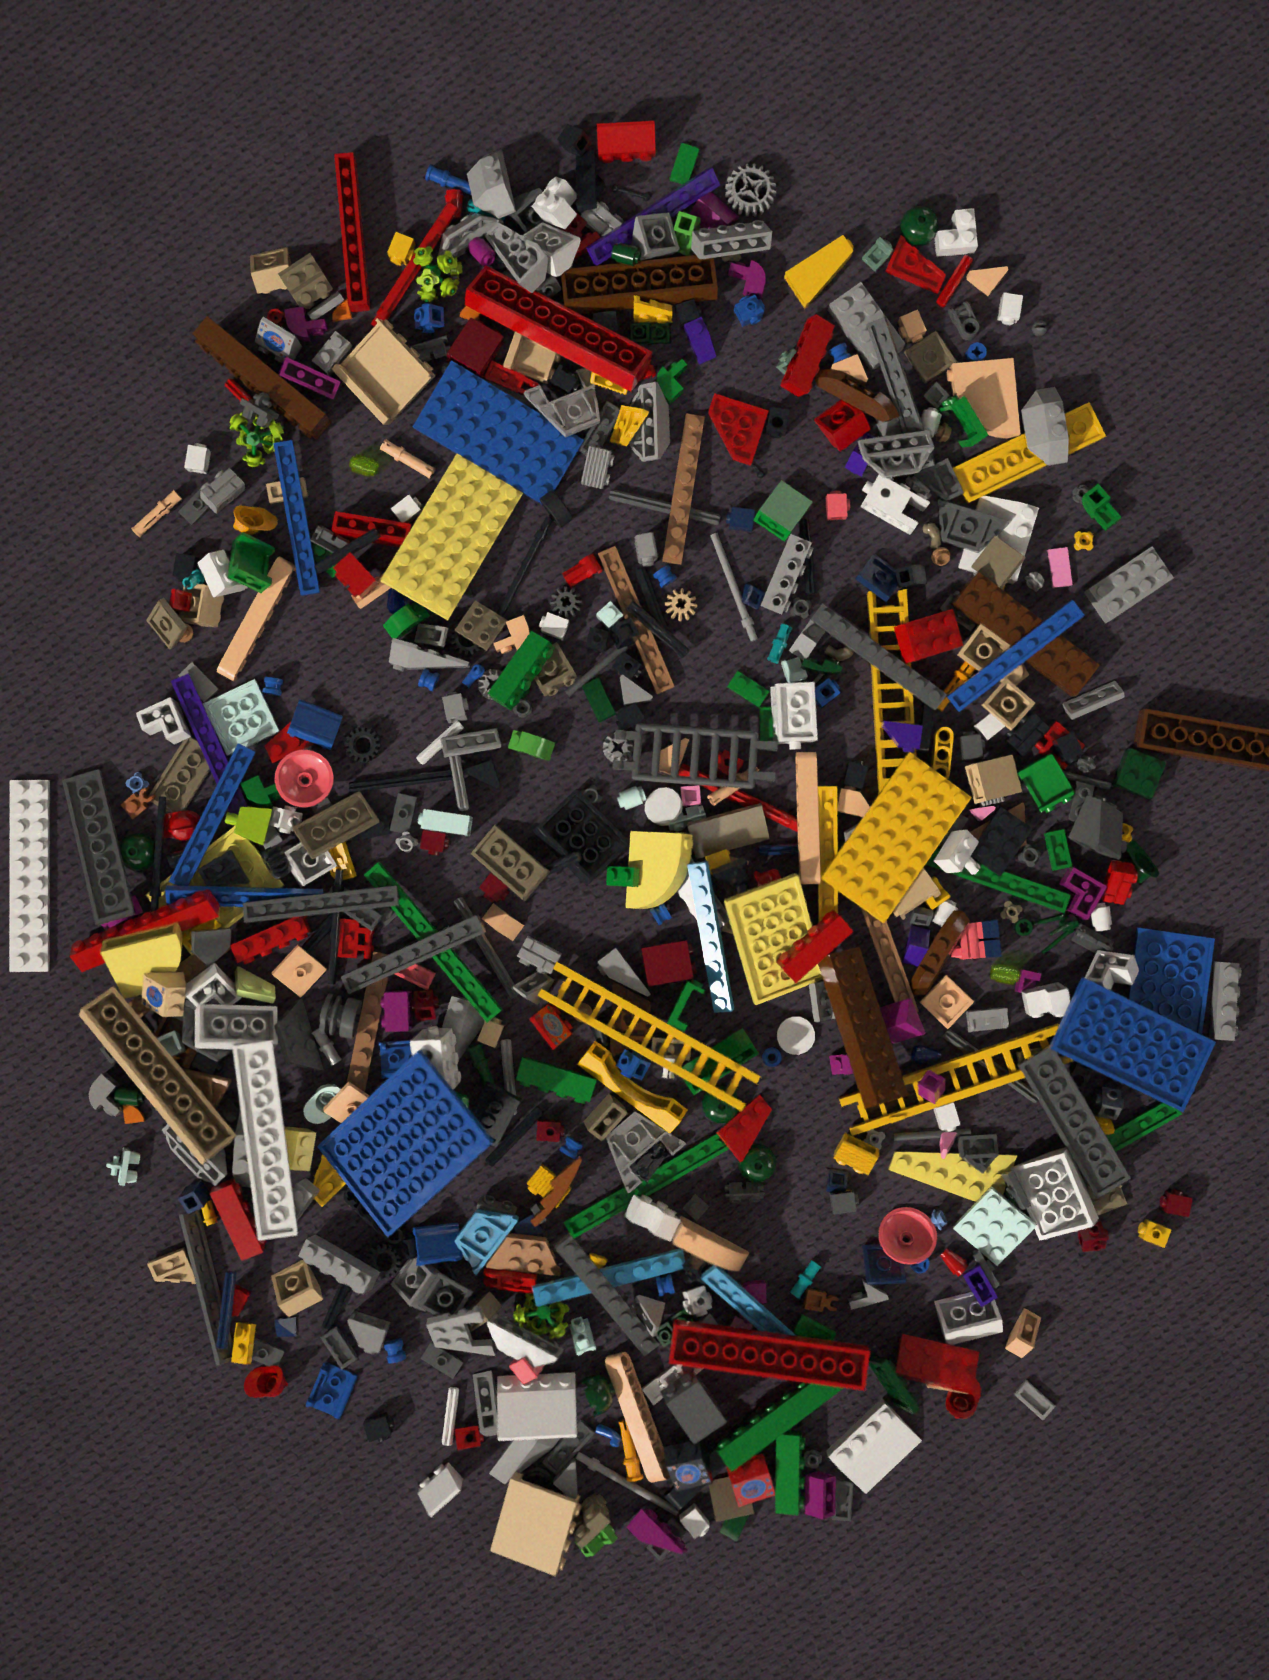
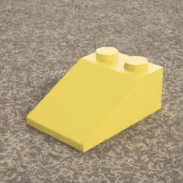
M284 1127L290 1170L310 1171L316 1132L306 1128Z

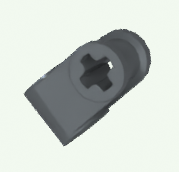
M968 301L963 302V305L955 309H948L949 316L960 336L968 341L974 339L979 330V323ZM965 327H971L974 332H967Z

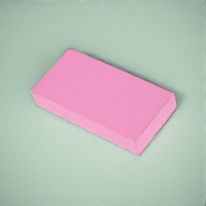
M1068 547L1049 549L1047 552L1052 588L1072 586Z

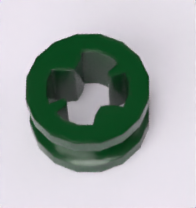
M1020 919L1015 923L1014 930L1020 936H1027L1032 932L1033 925L1027 919ZM1025 922L1027 923L1026 927L1028 930L1021 933L1019 924H1024Z

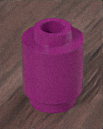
M475 237L470 241L468 245L470 254L482 266L491 265L495 260L496 252L490 245L479 237Z

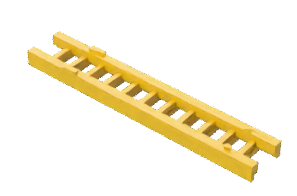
M907 589L898 590L897 607L886 605L876 608V594L868 591L869 638L877 644L878 633L895 632L894 626L878 627L877 614L899 613V625L909 622ZM899 645L882 646L887 651H900ZM911 662L905 663L911 668ZM871 664L879 795L890 779L886 778V767H898L904 759H885L884 748H896L897 746L892 740H884V732L881 726L883 722L882 709L904 708L905 721L891 722L915 725L913 694L898 683L881 684L880 670ZM903 689L904 702L882 703L881 690Z
M556 962L553 969L568 977L567 980L563 981L558 990L559 994L557 997L543 989L540 990L538 997L740 1111L743 1110L745 1104L732 1097L743 1076L756 1084L761 1076ZM572 981L584 986L574 1006L562 1001ZM589 990L601 996L591 1016L578 1010ZM606 999L618 1005L608 1025L595 1019ZM623 1009L635 1015L624 1035L612 1029ZM640 1018L652 1025L641 1045L629 1039ZM656 1028L669 1034L658 1054L646 1048ZM675 1037L685 1044L675 1062L672 1063L663 1058ZM691 1048H694L702 1054L690 1073L681 1068ZM710 1057L719 1062L707 1083L698 1078ZM725 1067H728L736 1073L727 1090L723 1092L716 1088L715 1085Z
M1057 1023L903 1075L905 1085L913 1084L919 1104L906 1108L903 1098L897 1100L901 1110L887 1114L883 1103L879 1105L883 1116L871 1120L868 1118L859 1091L839 1097L842 1107L858 1102L859 1105L857 1107L860 1116L864 1119V1122L849 1127L851 1135L853 1136L889 1123H894L1025 1078L1021 1070L1016 1069L1010 1050L1021 1047L1024 1058H1029L1032 1056L1029 1043L1039 1041L1042 1049L1049 1046L1047 1037L1055 1035L1060 1024ZM1000 1053L1003 1054L1009 1071L1008 1074L998 1076L992 1056ZM1059 1056L1063 1064L1073 1062L1067 1056ZM984 1059L991 1079L979 1083L973 1062ZM967 1065L973 1085L961 1089L954 1069ZM928 1069L936 1074L949 1071L955 1088L954 1092L941 1095L936 1104L930 1101L924 1102L923 1097L918 1094L917 1081L922 1079Z

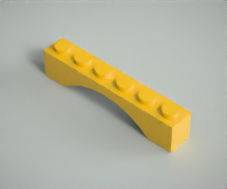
M597 1041L593 1042L577 1064L668 1133H671L677 1127L688 1111L687 1108L673 1098L653 1094L622 1075V1070L616 1067V1062L611 1052Z

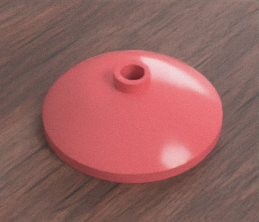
M297 750L288 754L280 761L275 772V785L278 793L286 802L297 807H311L322 802L329 795L334 781L333 771L329 762L322 755L311 750ZM307 778L309 782L303 784L302 779Z
M902 1207L892 1210L883 1218L879 1227V1241L884 1252L893 1260L903 1264H917L926 1260L934 1251L937 1243V1231L935 1225L925 1213L915 1208ZM903 1238H908L909 1242H904Z

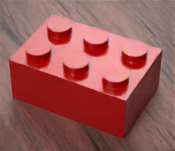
M953 609L894 626L904 663L917 661L964 646Z

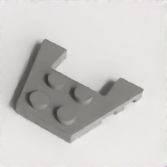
M581 368L575 372L579 383H581V390L551 402L546 398L540 385L524 392L525 397L564 437L600 423L595 384L590 382L592 371L586 368Z
M635 1111L605 1137L628 1193L642 1183L638 1176L631 1172L630 1165L660 1140L671 1155H674L686 1145L684 1141L668 1133Z
M474 1306L471 1311L462 1309L459 1310L458 1314L451 1316L447 1313L427 1318L426 1326L435 1347L495 1356L496 1354L493 1339L473 1340L467 1323H483L484 1314L481 1306Z

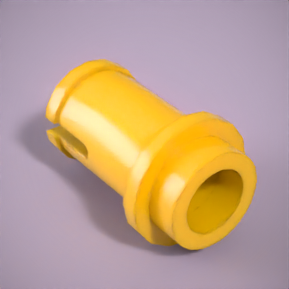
M212 1200L207 1201L205 1206L201 1208L205 1219L203 1223H206V1226L217 1223V1218H219L215 1214Z

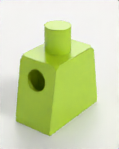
M240 807L239 815L227 812L225 823L236 826L234 834L264 846L272 809Z

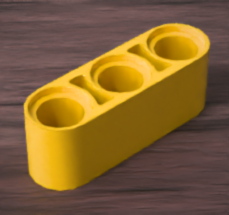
M942 727L934 733L931 768L935 771L941 769L944 772V777L948 779L954 734L949 727ZM941 731L947 733L948 739L946 741H942L939 738ZM939 750H943L946 753L944 760H940L937 757Z

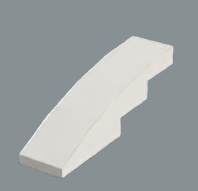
M673 1364L646 1384L642 1391L650 1402L655 1405L663 1398L660 1391L692 1369L698 1374L704 1368Z

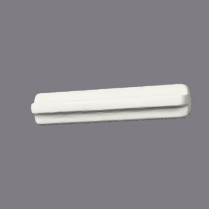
M455 721L416 757L422 765L425 764L442 749L440 739L457 735L464 728L459 721Z
M450 1387L448 1390L442 1444L451 1446L453 1443L459 1388Z

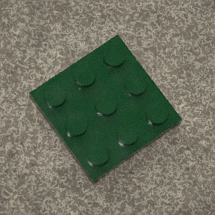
M870 1353L868 1365L894 1404L912 1414L919 1411L920 1409L917 1406L918 1400L911 1392L907 1391L905 1388L907 1384L901 1376L898 1377L894 1370L896 1368L894 1364L884 1357L881 1358Z

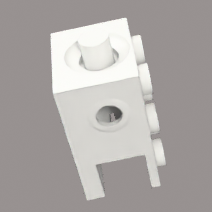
M878 475L874 484L867 481L862 491L867 493V496L860 507L910 535L918 522L902 514V511L908 503L923 512L930 503L927 501V497L920 493L914 494L907 485L902 483L899 485L893 482L894 479L892 477L883 478L881 475Z
M814 682L775 684V687H770L773 741L778 742V744H789L790 750L801 749V743L817 741Z
M431 1026L427 1029H422L410 1041L412 1056L417 1051L422 1050L454 1090L461 1081V1073L457 1067L459 1058L458 1053L455 1052L456 1036L453 1034L452 1028Z

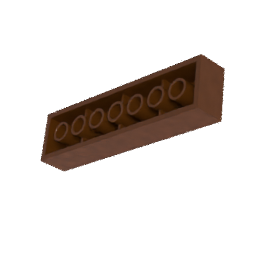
M696 255L640 261L635 266L618 263L571 268L561 275L564 306L579 314L633 309L634 296H640V301L649 303L651 299L669 305L680 304L693 299L695 302L717 300L718 286L714 258L700 260Z
M208 316L192 333L199 347L206 354H210L222 367L225 366L229 370L228 372L238 379L239 377L251 391L254 389L258 395L262 392L269 394L272 408L280 415L284 413L283 415L287 418V421L294 427L299 425L298 428L307 438L311 439L313 437L317 440L331 424L324 412Z
M979 571L971 576L951 603L952 606L977 625L982 624L1010 646L1043 622ZM1058 635L1025 661L1071 697L1079 694L1100 666L1062 635Z
M1150 709L1139 711L1133 744L1134 749L1269 772V730Z
M860 947L827 955L818 963L864 1108L867 1109L909 1096Z

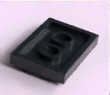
M999 807L977 841L979 843L971 857L996 875L1001 876L1033 828L1004 808Z
M487 1081L471 1113L494 1140V1143L491 1145L497 1147L522 1098Z

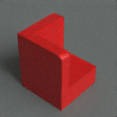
M172 589L169 605L175 612H189L192 593Z

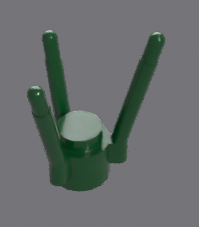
M1063 913L1059 916L1032 923L1035 926L1061 920L1058 922L1060 927L1051 931L1049 935L1052 936L1060 931L1064 933L1041 952L1042 954L1052 949L1066 936L1073 933L1075 928L1079 927L1074 914L1066 915Z

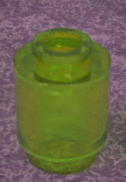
M356 454L355 457H351L349 467L352 468L351 471L353 473L366 477H375L379 462H376L373 458Z
M997 963V965L992 964L990 979L994 980V982L1014 985V982L1019 980L1020 971H1017L1016 966Z

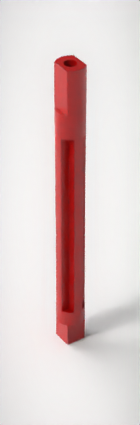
M447 202L418 248L430 246L434 249L459 209L450 202ZM415 253L376 312V316L371 323L373 327L377 325L375 321L377 318L381 320L389 319L422 268L420 264L416 265L413 262Z
M682 763L678 775L690 777V766ZM698 770L697 777L709 778V775ZM700 785L712 792L720 788L719 786ZM737 790L726 797L744 807L761 803L765 817L798 832L797 817L741 790Z

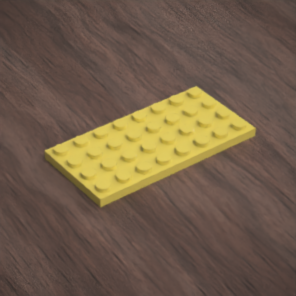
M456 454L382 576L381 582L444 619L449 620L522 497L523 492L461 455Z

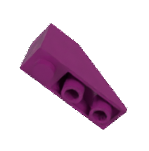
M650 1508L641 1509L627 1526V1529L640 1542L679 1554L687 1553L688 1551L685 1547V1542L681 1538L675 1537L671 1533V1528L667 1524L661 1523L657 1519L658 1515Z

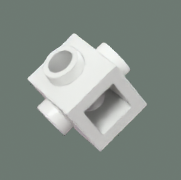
M286 805L284 809L273 807L269 825L278 827L279 832L290 834L293 831L292 827L302 822L303 813L295 812L296 808Z
M704 1285L682 1292L685 1300L683 1301V1306L690 1315L696 1314V1317L707 1314V1310L712 1308L711 1295L709 1292H706Z

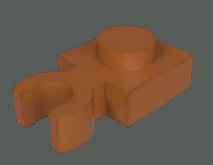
M149 787L141 789L139 794L137 792L133 793L121 804L132 819L137 818L149 807L146 802L155 799V794L150 797L146 795Z
M806 1288L803 1308L823 1312L824 1307H827L830 1311H836L837 1308L830 1306V1303L833 1300L838 1301L839 1298L835 1295L826 1297L827 1293L825 1291Z

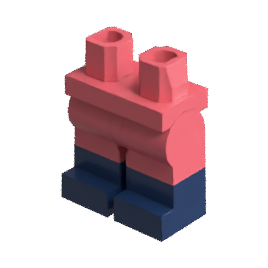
M998 920L969 923L958 942V946L955 947L950 957L963 960L1002 957L1000 939L979 941V939L999 937Z

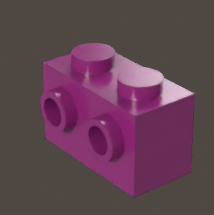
M820 1471L806 1474L805 1514L820 1519L835 1516L836 1476Z

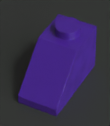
M702 317L684 324V333L698 364L700 365L716 358L710 334Z
M866 432L860 440L877 437ZM857 444L845 468L862 477L869 464L863 460L859 444Z
M890 721L882 722V728L898 748H903V752L914 753V750L920 749L923 726Z

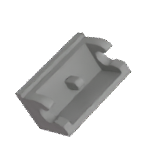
M998 1007L966 1011L968 1032L1009 1027L1007 1008Z

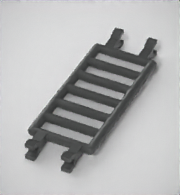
M637 723L635 732L615 730V739L634 740L633 762L613 760L612 768L613 770L632 771L633 780L753 789L755 787V780L775 782L776 772L756 771L757 751H777L778 742L758 741L759 734L755 731ZM643 731L654 732L651 774L640 773ZM662 732L674 733L670 775L659 774ZM681 734H693L690 777L678 776ZM701 735L712 736L709 778L697 777ZM720 737H731L728 779H717ZM739 738L751 739L748 781L736 780Z

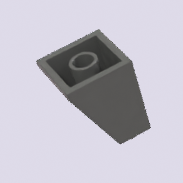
M1096 795L1095 798L1086 796L1068 838L1090 851L1120 860L1123 813L1117 810L1115 804L1106 802L1107 799Z
M693 1369L660 1391L666 1405L694 1444L726 1423L716 1399Z

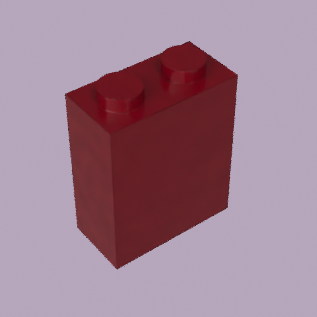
M470 317L447 352V362L450 363L452 360L482 378L490 362L493 361L502 347L504 336L499 331L485 326L482 321Z
M687 940L641 948L648 986L693 979V974L697 973L695 962L691 963L690 955H693L692 944H688Z

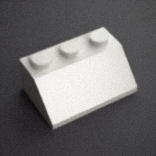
M543 222L522 235L542 248L548 256L546 273L555 277L562 275L571 268L581 242L579 237Z
M969 1292L934 1301L942 1334L948 1345L1003 1332L1002 1318L995 1300L981 1307L973 1293Z

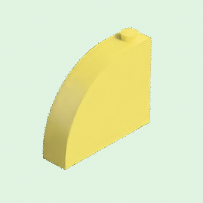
M631 831L628 867L640 868L638 887H627L626 908H653L669 900L678 891L687 875V865L691 860V849L693 846L691 834Z
M178 922L103 940L101 954L124 999L142 995L144 973L176 972L181 959L183 936Z

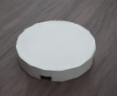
M666 787L653 791L645 802L647 817L653 823L660 826L676 821L683 810V802L680 795L673 789Z
M792 1016L780 1024L777 1030V1040L785 1052L800 1055L812 1047L815 1041V1031L808 1020L799 1016Z

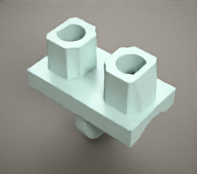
M123 1147L121 1163H119L120 1156L114 1155L113 1162H107L106 1167L112 1169L111 1175L117 1176V1170L119 1169V1185L125 1186V1183H133L137 1180V1171L128 1170V1164H139L140 1153Z
M578 1317L571 1320L570 1329L577 1355L579 1356L589 1350H596L588 1318Z

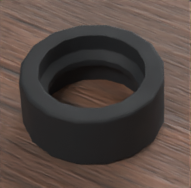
M550 490L539 499L545 510L560 528L573 520L571 514L554 491Z

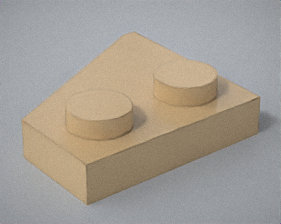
M185 1247L147 1263L154 1281H171L173 1283L185 1281L196 1284L190 1258Z

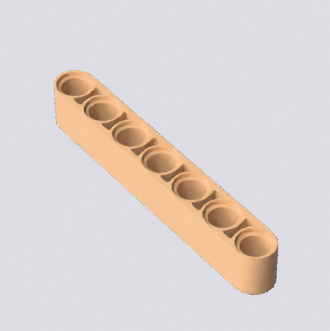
M282 557L276 559L267 575L272 578V585L264 592L257 593L219 663L217 673L232 681L237 680L238 677L236 676L239 671H242L246 663V657L254 649L257 637L261 636L265 628V622L269 621L274 612L275 604H278L283 595L284 587L287 588L293 571H296L295 564Z
M796 752L799 880L801 885L820 884L816 752Z
M627 1352L608 1355L605 1365L645 1475L649 1482L668 1480L670 1475L666 1468L664 1448L631 1358Z

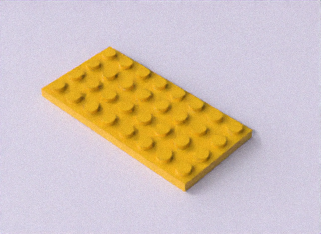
M908 752L820 878L880 922L885 923L972 797L911 752Z

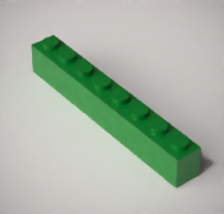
M799 1382L794 1391L786 1392L781 1396L782 1400L776 1404L771 1403L768 1405L763 1414H757L749 1420L750 1423L745 1427L741 1426L734 1431L735 1435L731 1438L721 1440L716 1451L728 1469L733 1472L843 1388Z

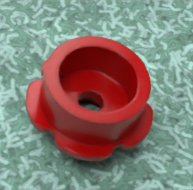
M272 309L268 312L267 319L281 327L285 323V314L279 309Z

